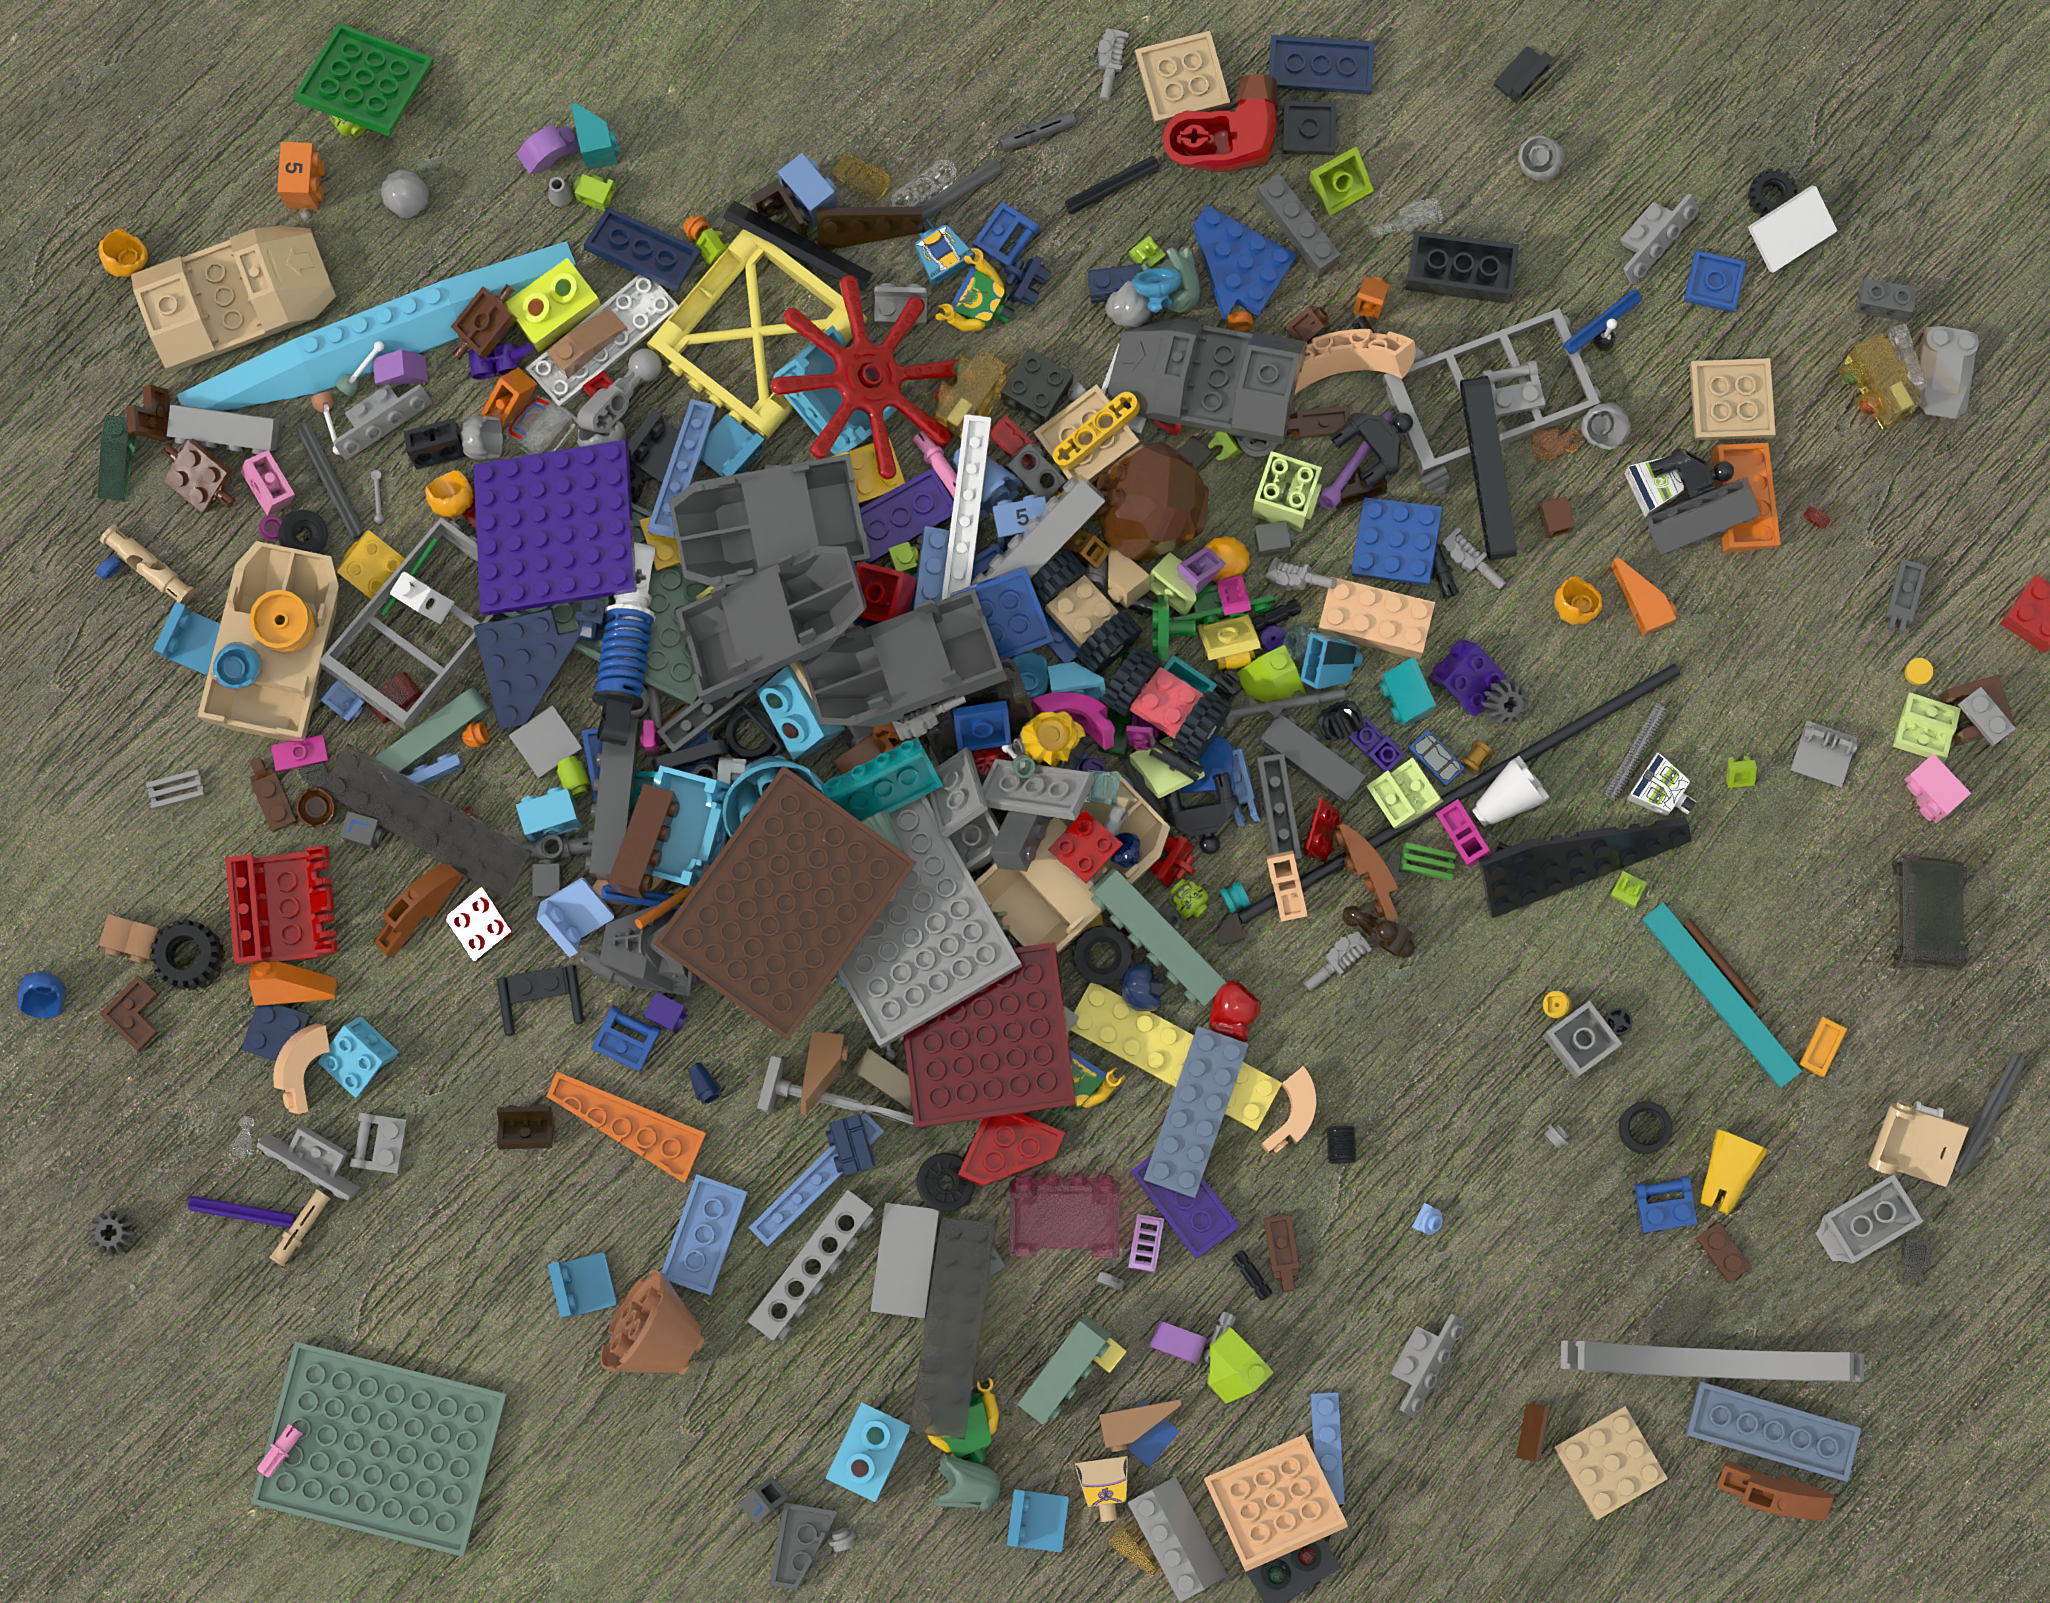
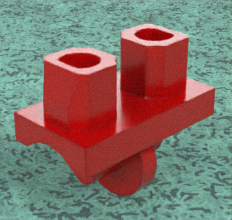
M1168 835L1163 850L1169 853L1165 861L1158 859L1149 870L1162 885L1168 888L1175 878L1181 881L1185 873L1193 876L1196 870L1190 865L1195 857L1190 854L1194 847L1183 836H1180L1178 839Z

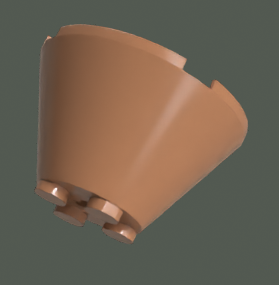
M651 1270L648 1273L651 1275L648 1279L640 1278L632 1287L609 1326L607 1332L612 1335L608 1346H602L600 1360L601 1366L610 1372L679 1373L683 1375L690 1365L689 1359L694 1351L698 1352L704 1343L705 1338L701 1336L700 1324L667 1278L660 1271Z

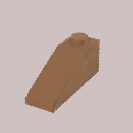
M608 308L566 334L547 353L555 366L569 379L627 329V326Z
M812 1031L801 1095V1115L808 1114L841 1072L842 1062H847L849 1046H844V1035Z
M1181 1399L1099 1415L1105 1448L1111 1447L1112 1452L1127 1450V1444L1133 1443L1181 1406Z

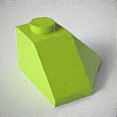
M1285 645L1260 656L1236 673L1240 677L1239 682L1246 696H1251L1256 701L1259 700L1266 703L1292 698L1297 690L1306 695L1297 668Z
M1230 1326L1210 1345V1373H1208L1207 1384L1226 1404L1254 1392L1274 1373Z

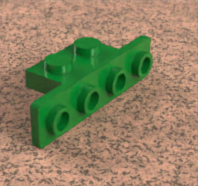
M1217 585L1204 587L1198 594L1195 592L1196 602L1193 605V614L1172 618L1171 620L1195 619V624L1204 622V625H1210L1219 622V618L1229 616L1230 619L1243 617L1245 612L1248 611L1224 615ZM1270 595L1249 600L1251 607L1249 611L1255 610L1256 613H1262L1270 610L1271 606L1275 605V596Z

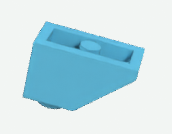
M1075 662L1048 666L1052 693H1079L1096 700H1102L1106 694L1104 678Z

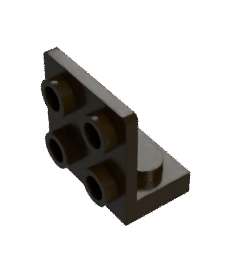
M777 179L751 194L755 212L771 218L782 207L799 235L808 238L806 229L809 227L806 222V215L800 206L795 208L792 200L794 197L787 185L781 186Z

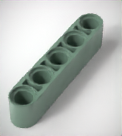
M470 688L370 761L369 766L383 785L388 786L390 784L389 781L393 777L396 778L399 774H407L463 733L464 728L470 723H476L485 717L491 708L476 688Z

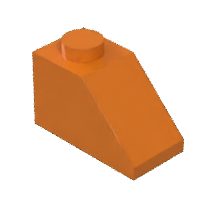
M1365 276L1357 295L1353 313L1378 321L1390 284L1385 283V280L1376 276H1371V278Z
M519 367L500 377L480 415L498 417L503 430L528 403L538 384Z

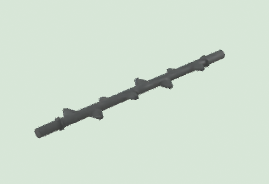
M1343 688L1321 693L1317 691L1315 694L1305 695L1300 690H1297L1292 698L1260 704L1251 696H1247L1242 707L1233 708L1229 711L1230 713L1222 726L1229 730L1237 718L1269 713L1274 718H1277L1283 710L1315 704L1319 706L1320 703L1346 699L1345 690ZM1094 739L1082 742L1083 746L1098 744ZM1128 739L1127 748H1130L1132 746Z

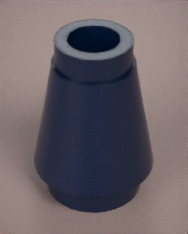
M702 1062L688 1068L697 1100H700L702 1104H709L721 1096V1086L704 1067Z

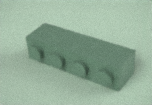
M1085 1314L1017 1405L1042 1425L1049 1418L1054 1421L1063 1409L1059 1404L1064 1397L1070 1400L1079 1388L1075 1383L1080 1376L1085 1379L1095 1367L1091 1364L1095 1356L1097 1355L1101 1358L1110 1347L1107 1340L1112 1334Z

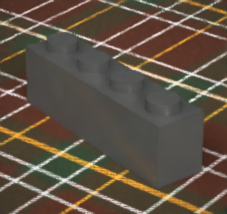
M1279 173L1258 187L1256 198L1317 278L1339 264L1341 254Z
M1745 477L1646 518L1650 533L1660 555L1676 552L1682 546L1689 543L1701 542L1707 536L1716 532L1723 533L1729 530L1731 526L1741 522H1750L1756 516L1761 515L1749 481Z
M1280 714L1262 735L1259 743L1275 755L1284 753L1285 762L1346 806L1364 782L1366 777L1362 774L1364 770L1354 762L1349 764L1341 758L1342 754L1334 747H1325L1319 742L1321 739L1312 731L1308 730L1305 732L1299 728V722L1288 714L1284 717Z
M1284 753L1257 757L1256 767L1271 855L1293 850L1296 864H1299L1302 855Z

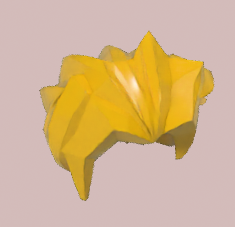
M1063 711L1059 713L1045 712L1037 715L1023 726L1020 733L1025 747V754L1032 757V760H1035L1038 765L1042 761H1046L1052 767H1056L1060 760L1063 762L1068 761L1071 749L1078 745L1080 738L1086 737L1082 726L1075 722L1067 712Z

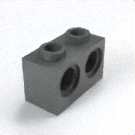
M1864 278L1858 288L1854 312L1906 322L1913 313L1917 288Z
M1024 444L1003 467L1022 481V487L1029 495L1045 496L1047 501L1066 481L1061 476L1063 471L1055 463L1052 462L1050 464L1043 457L1045 453L1036 444ZM1024 455L1029 456L1032 460V466L1029 470L1023 468L1021 464V459ZM1042 474L1048 475L1051 480L1048 488H1044L1040 484Z

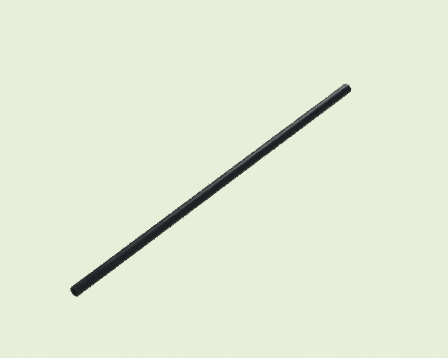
M1675 664L1668 666L1441 796L1443 800L1441 804L1419 818L1396 829L1390 825L1367 838V842L1374 849L1379 848L1435 816V813L1457 799L1461 801L1491 784L1511 760L1520 756L1526 764L1681 675L1678 667ZM1346 853L1339 854L1299 877L1302 891L1344 868L1346 865L1343 857H1346ZM1275 892L1237 913L1243 925L1277 906Z

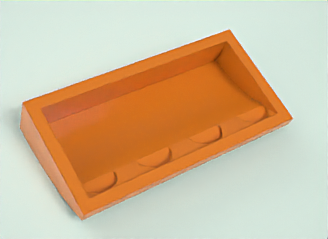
M1769 444L1717 445L1711 450L1713 469L1720 461H1727L1733 465L1734 475L1732 479L1726 482L1715 480V488L1718 489L1747 477L1761 515L1756 516L1754 520L1747 523L1741 522L1721 533L1723 553L1779 547L1781 542Z

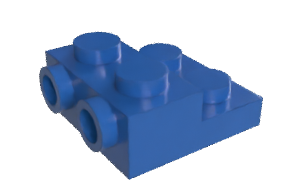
M1006 701L953 709V722L958 752L965 747L972 751L1011 745Z

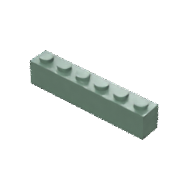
M1110 867L1088 890L1093 895L1091 901L1100 910L1106 908L1112 914L1109 919L1120 930L1124 927L1130 933L1128 939L1136 947L1140 948L1143 946L1149 952L1146 957L1156 967L1161 964L1167 972L1164 974L1166 978L1175 986L1179 983L1185 989L1183 995L1192 1004L1198 1002L1205 1006L1217 994L1220 987L1227 983L1116 869Z

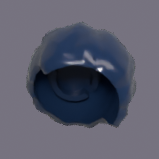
M1148 963L1136 964L1128 969L1121 986L1123 1000L1135 1011L1153 1012L1159 1009L1161 1004L1160 998L1163 983L1153 976L1154 971Z

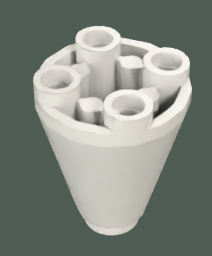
M1518 756L1508 763L1477 801V806L1472 811L1485 827L1489 823L1493 825L1542 805L1550 796L1544 790L1537 777L1529 771L1522 758Z

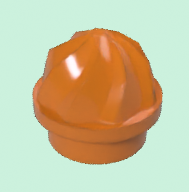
M691 215L689 218H686L683 228L689 239L698 241L703 231L710 228V224H708L704 216Z
M472 722L464 728L462 740L471 748H481L484 746V743L489 742V733L484 723Z

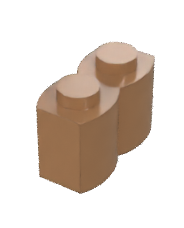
M108 915L99 946L105 948L104 953L120 957L121 953L131 955V961L146 964V960H150V954H154L151 944H156L158 939L155 936L157 933L162 934L163 930Z

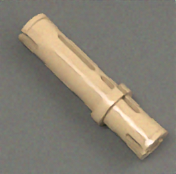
M316 1189L288 1232L284 1231L282 1234L283 1239L269 1258L284 1267L296 1247L300 1248L302 1245L301 1240L331 1198Z

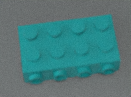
M918 737L905 741L899 747L887 753H881L875 759L863 765H857L851 771L839 777L831 778L827 783L821 785L823 793L827 798L859 821H863L881 811L891 813L943 787Z

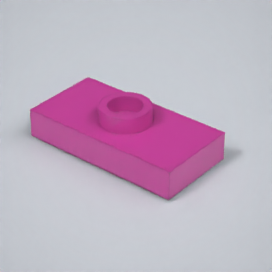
M1241 575L1216 581L1224 615L1251 610L1250 601Z
M643 720V731L640 732L641 747H644L649 757H659L660 735L657 732L659 729L653 720Z
M323 734L305 738V741H290L271 745L275 771L277 773L330 762Z

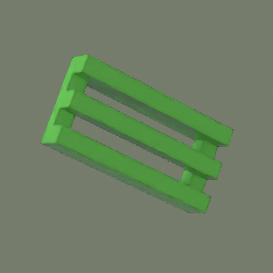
M1406 842L1403 844L1399 870L1450 881L1453 879L1452 870L1455 867L1453 861L1456 859V853ZM1408 851L1447 859V862L1408 854ZM1407 860L1446 869L1445 872L1414 866L1407 864Z

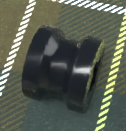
M1614 1008L1604 1017V1020L1617 1037L1626 1034L1632 1027V1016L1623 1008Z

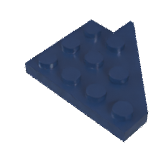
M553 608L474 626L500 729L527 723L579 638V629L559 634Z

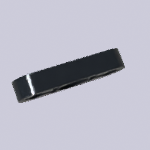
M719 739L652 759L654 772H658L660 766L678 770L726 756L730 751L727 740Z

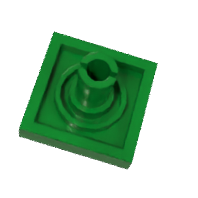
M1158 595V603H1153V627H1158V629H1152V652H1158V659L1161 661H1169V638L1171 636H1195V619L1171 620V617H1169V595Z

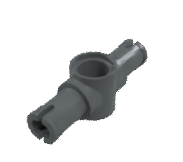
M550 834L543 839H538L534 843L514 844V850H517V852H514V857L516 861L538 858L539 860L551 859L561 862L567 857H572L573 854L592 852V845L588 844V837H558ZM555 842H559L560 847L558 852L555 854H551V845Z

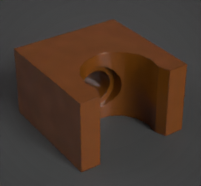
M1999 675L1949 688L1940 695L1942 703L1949 705L1953 702H1962L1978 688L1982 687L2013 726H2015ZM1974 725L1973 727L1964 728L1954 737L1956 746L1985 737Z

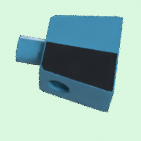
M1310 632L1300 680L1316 689L1349 682L1353 667H1360L1362 664V654L1357 651L1355 644L1340 637Z

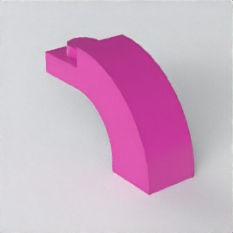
M1071 692L1050 693L1032 699L1033 718L1045 712H1067L1075 722L1082 726L1084 732L1088 733L1104 750L1114 746V725L1107 719V707L1098 700Z
M1459 799L1435 813L1469 868L1478 864L1479 858L1492 854V851Z

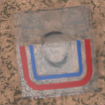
M534 393L502 434L529 455L555 451L576 424L573 417L554 402Z

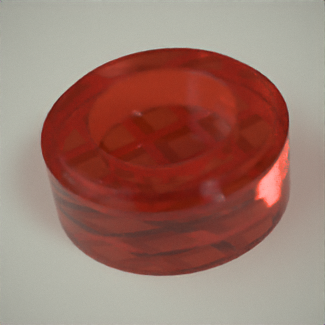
M1808 506L1803 514L1808 522L1820 529H1826L1831 521L1828 516L1811 506Z

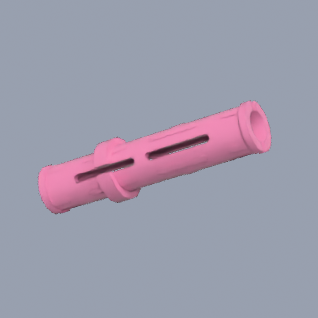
M921 431L920 434L924 441H922L918 434L915 435L913 441L924 454L925 462L933 467L954 498L957 474L943 456L944 451L942 448L936 446L934 441Z

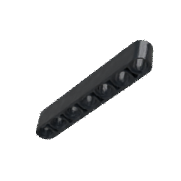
M1488 376L1464 379L1460 381V393L1486 554L1489 561L1516 557L1517 546L1490 380Z

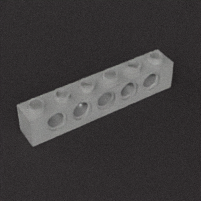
M847 1190L754 1311L748 1322L772 1341L776 1342L778 1338L783 1340L792 1329L789 1326L795 1316L800 1318L809 1305L805 1303L812 1294L816 1297L824 1287L825 1283L822 1280L827 1273L833 1274L842 1263L839 1258L846 1250L849 1253L859 1240L856 1238L861 1229L866 1231L875 1220V1217L872 1216L875 1210ZM850 1216L854 1219V1227L850 1231L840 1229L839 1223L843 1217ZM828 1238L837 1240L838 1247L833 1253H826L823 1250V1243ZM811 1260H818L821 1264V1270L816 1275L807 1273L806 1266ZM794 1282H801L804 1285V1292L799 1297H793L790 1294V1286ZM777 1304H785L787 1307V1315L782 1319H776L773 1315V1309Z

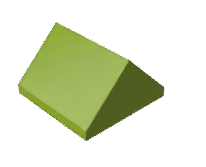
M1356 146L1310 172L1308 184L1329 216L1374 191Z

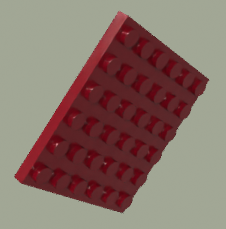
M1055 942L1013 948L1023 965L1022 967L903 1035L915 1128L1077 1105Z

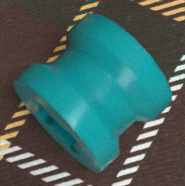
M1239 881L1233 883V886L1229 889L1223 888L1219 890L1220 896L1230 914L1235 913L1237 908L1241 906L1247 907L1250 905L1248 896Z

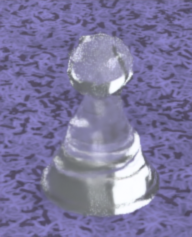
M243 1116L239 1120L242 1130L229 1148V1151L239 1154V1159H244L245 1155L256 1154L249 1131L254 1126V1119L250 1116Z

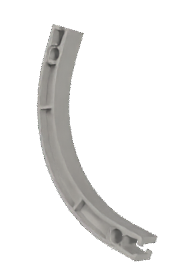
M1561 1341V1369L1702 1378L1864 1382V1354L1852 1352L1697 1349L1592 1341Z

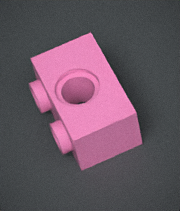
M269 450L245 460L241 473L266 515L269 516L290 506L295 494Z

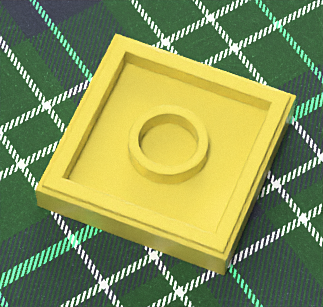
M1249 614L1236 619L1227 618L1219 620V622L1214 624L1197 626L1198 634L1208 660L1261 648Z

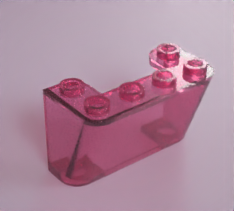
M1030 1174L1016 1175V1178L1010 1181L1009 1256L1037 1257V1248L1091 1249V1257L1119 1258V1181L1114 1180V1176L1100 1175L1098 1178H1087V1176L1079 1174L1072 1175L1070 1178H1060L1059 1175L1047 1174L1043 1178H1032Z

